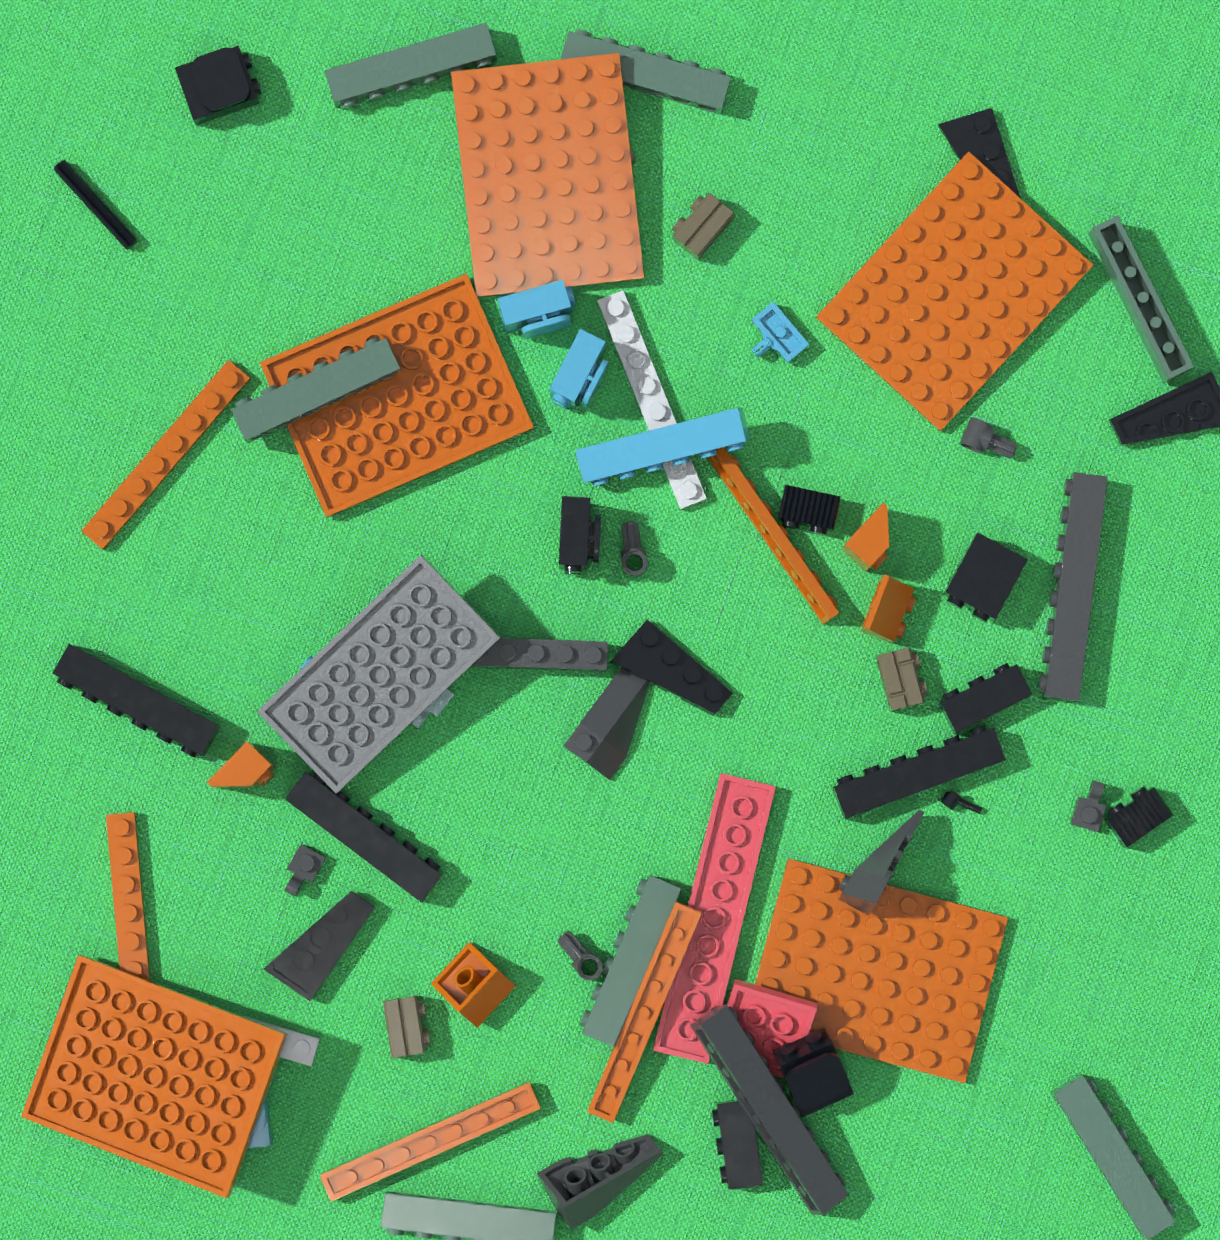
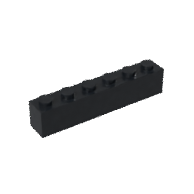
M68 644L52 673L59 677L56 682L70 690H72L73 686L83 690L81 696L94 703H97L98 699L108 704L106 710L119 717L123 713L133 718L132 724L145 731L148 726L158 731L157 738L170 745L173 740L182 744L181 751L196 758L197 754L206 755L221 727L71 644Z
M984 725L969 731L971 737L960 740L959 735L943 740L944 746L934 750L933 746L930 745L916 750L918 756L907 760L906 755L891 759V766L880 769L878 764L864 769L865 775L854 779L853 775L850 774L837 779L838 785L832 787L843 819L1005 761L1006 759L995 729L987 730Z
M315 771L312 775L305 772L285 800L417 900L423 902L443 876L438 872L441 866L429 857L425 861L416 855L418 851L416 847L406 840L401 844L393 838L396 832L384 823L380 826L370 820L373 817L371 813L361 806L356 810L348 804V801L351 799L342 791L338 793L332 792L325 786L326 783Z

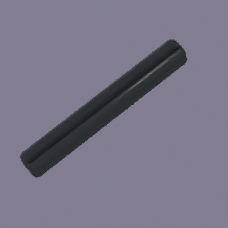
M65 160L59 162L54 167V171L125 249L132 248L137 242L136 237Z

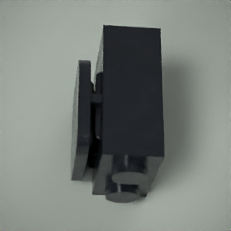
M239 45L201 55L192 62L175 67L196 126L260 104L257 95L262 93L256 78L251 79L248 69L253 68L247 52H241Z
M562 496L559 569H564V574L581 575V570L587 571L588 559L590 557L593 558V566L599 567L601 514H595V522L592 523L590 521L591 498Z
M977 532L963 558L960 560L943 595L948 597L947 602L959 609H962L964 605L973 610L971 615L986 623L988 619L994 621L1028 559Z
M825 1027L818 1031L810 1032L807 1036L791 1043H786L772 1051L802 1118L854 1094L841 1060Z

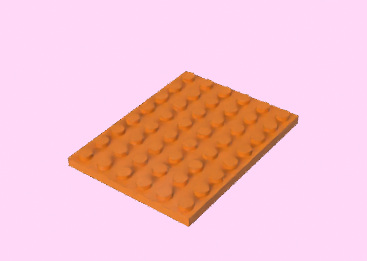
M613 53L451 72L476 296L484 297L517 293L560 280L564 281L565 287L644 279L620 54Z
M968 151L816 316V319L936 429L941 431L1092 268L1093 264Z
M467 273L259 362L269 386L276 385L279 388L288 383L287 379L298 373H302L305 376L313 372L312 368L315 365L324 361H328L331 364L339 360L338 355L350 349H354L355 352L365 348V342L379 337L380 340L387 339L401 369V373L287 425L326 518L534 429Z
M788 858L754 985L818 1003L810 1032L818 1031L825 1027L835 1049L965 1083L1008 917L889 885L885 886L879 900L868 916L839 900L842 891L838 890V887L845 876L844 873Z
M78 955L21 1117L221 1197L230 1198L288 1034L87 956Z

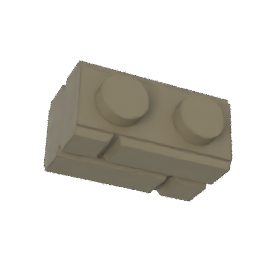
M708 193L705 198L700 195L690 207L693 210L687 219L682 216L672 228L675 232L672 237L673 241L696 260L702 257L735 216L728 207L711 193Z
M908 647L876 656L890 712L925 702L924 696H928V691L924 679L919 680L916 669L921 668L917 652L912 653L911 648Z
M418 995L383 1001L391 1058L426 1053V1046H431L429 1030L423 1029L421 1018H426L424 1000L418 1001Z

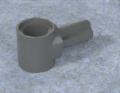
M973 417L970 418L959 443L963 447L977 453H985L986 449L1007 458H1012L1017 449L1016 443L993 434L995 429H993L992 425Z
M626 522L621 526L624 550L620 551L622 569L630 577H639L647 568L646 549L641 548L638 523ZM632 556L639 557L643 562L642 568L638 571L630 570L626 565L628 558Z
M571 931L565 932L558 938L559 945L574 961L571 966L581 978L594 980L600 976L602 963L591 948L586 950ZM593 959L597 962L598 970L595 974L585 975L582 972L581 964L584 960Z

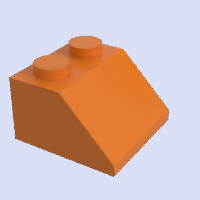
M885 503L878 507L841 549L865 572L870 567L876 570L889 556L885 553L889 547L888 507Z
M884 574L879 580L860 632L889 643H893L895 638L901 639L906 627V623L902 622L905 611L911 613L916 597L912 596L914 588Z
M246 741L207 783L214 788L257 787L258 785L264 787L274 777L275 774L272 770L276 766L252 743Z
M470 942L431 983L461 1015L477 1028L516 987L500 969Z

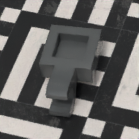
M1092 780L1087 798L1078 797L1070 824L1099 832L1107 806L1099 803L1105 784Z
M300 844L287 868L294 875L284 891L296 896L305 879L313 883L326 858Z

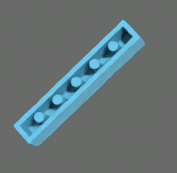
M743 407L584 447L575 450L583 483L592 481V485L597 486L609 483L608 477L619 475V479L636 476L635 470L646 468L647 473L663 469L662 463L673 461L675 466L690 462L689 456L700 454L701 459L717 455L716 449L727 447L728 452L744 448L743 442L750 441L751 439Z

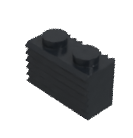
M785 485L777 520L783 521V527L799 529V525L811 527V533L826 535L827 531L833 532L841 497Z
M1145 786L1139 788L1130 795L1133 800L1124 806L1120 802L1107 811L1110 816L1105 819V822L1124 848L1129 847L1173 816L1154 787H1150L1148 790Z

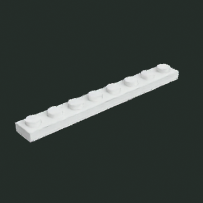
M624 291L597 300L648 431L677 424ZM690 456V462L675 466L673 461L662 463L680 510L707 499Z

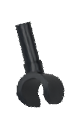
M952 791L946 792L941 799V803L952 811L957 804L978 814L982 810V807L966 801Z

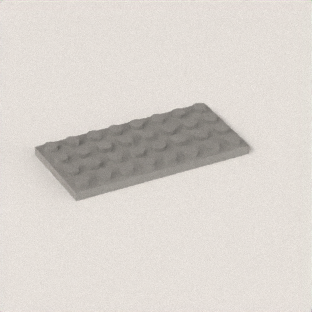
M421 554L257 712L335 793H338L501 636Z

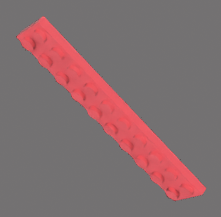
M720 773L688 903L689 907L703 913L663 1005L653 1051L706 1064L709 1063L710 1056L690 1025L714 1006L723 1005L776 786Z

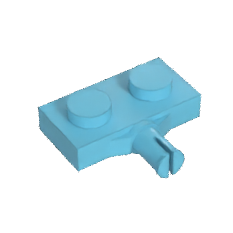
M774 302L769 304L751 320L761 332L763 338L760 343L751 349L753 354L756 353L755 356L758 359L771 348L778 352L788 364L809 346L806 339Z

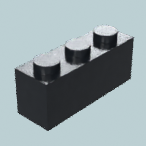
M1006 663L993 670L995 676L985 680L982 675L968 682L969 689L960 693L958 688L942 695L945 701L939 703V706L953 734L1032 695L1017 665L1010 668L1009 664Z
M738 1100L716 1102L717 1109L712 1110L714 1127H720L721 1137L716 1138L718 1155L724 1156L725 1166L720 1167L722 1184L727 1183L729 1190L763 1185L754 1124Z

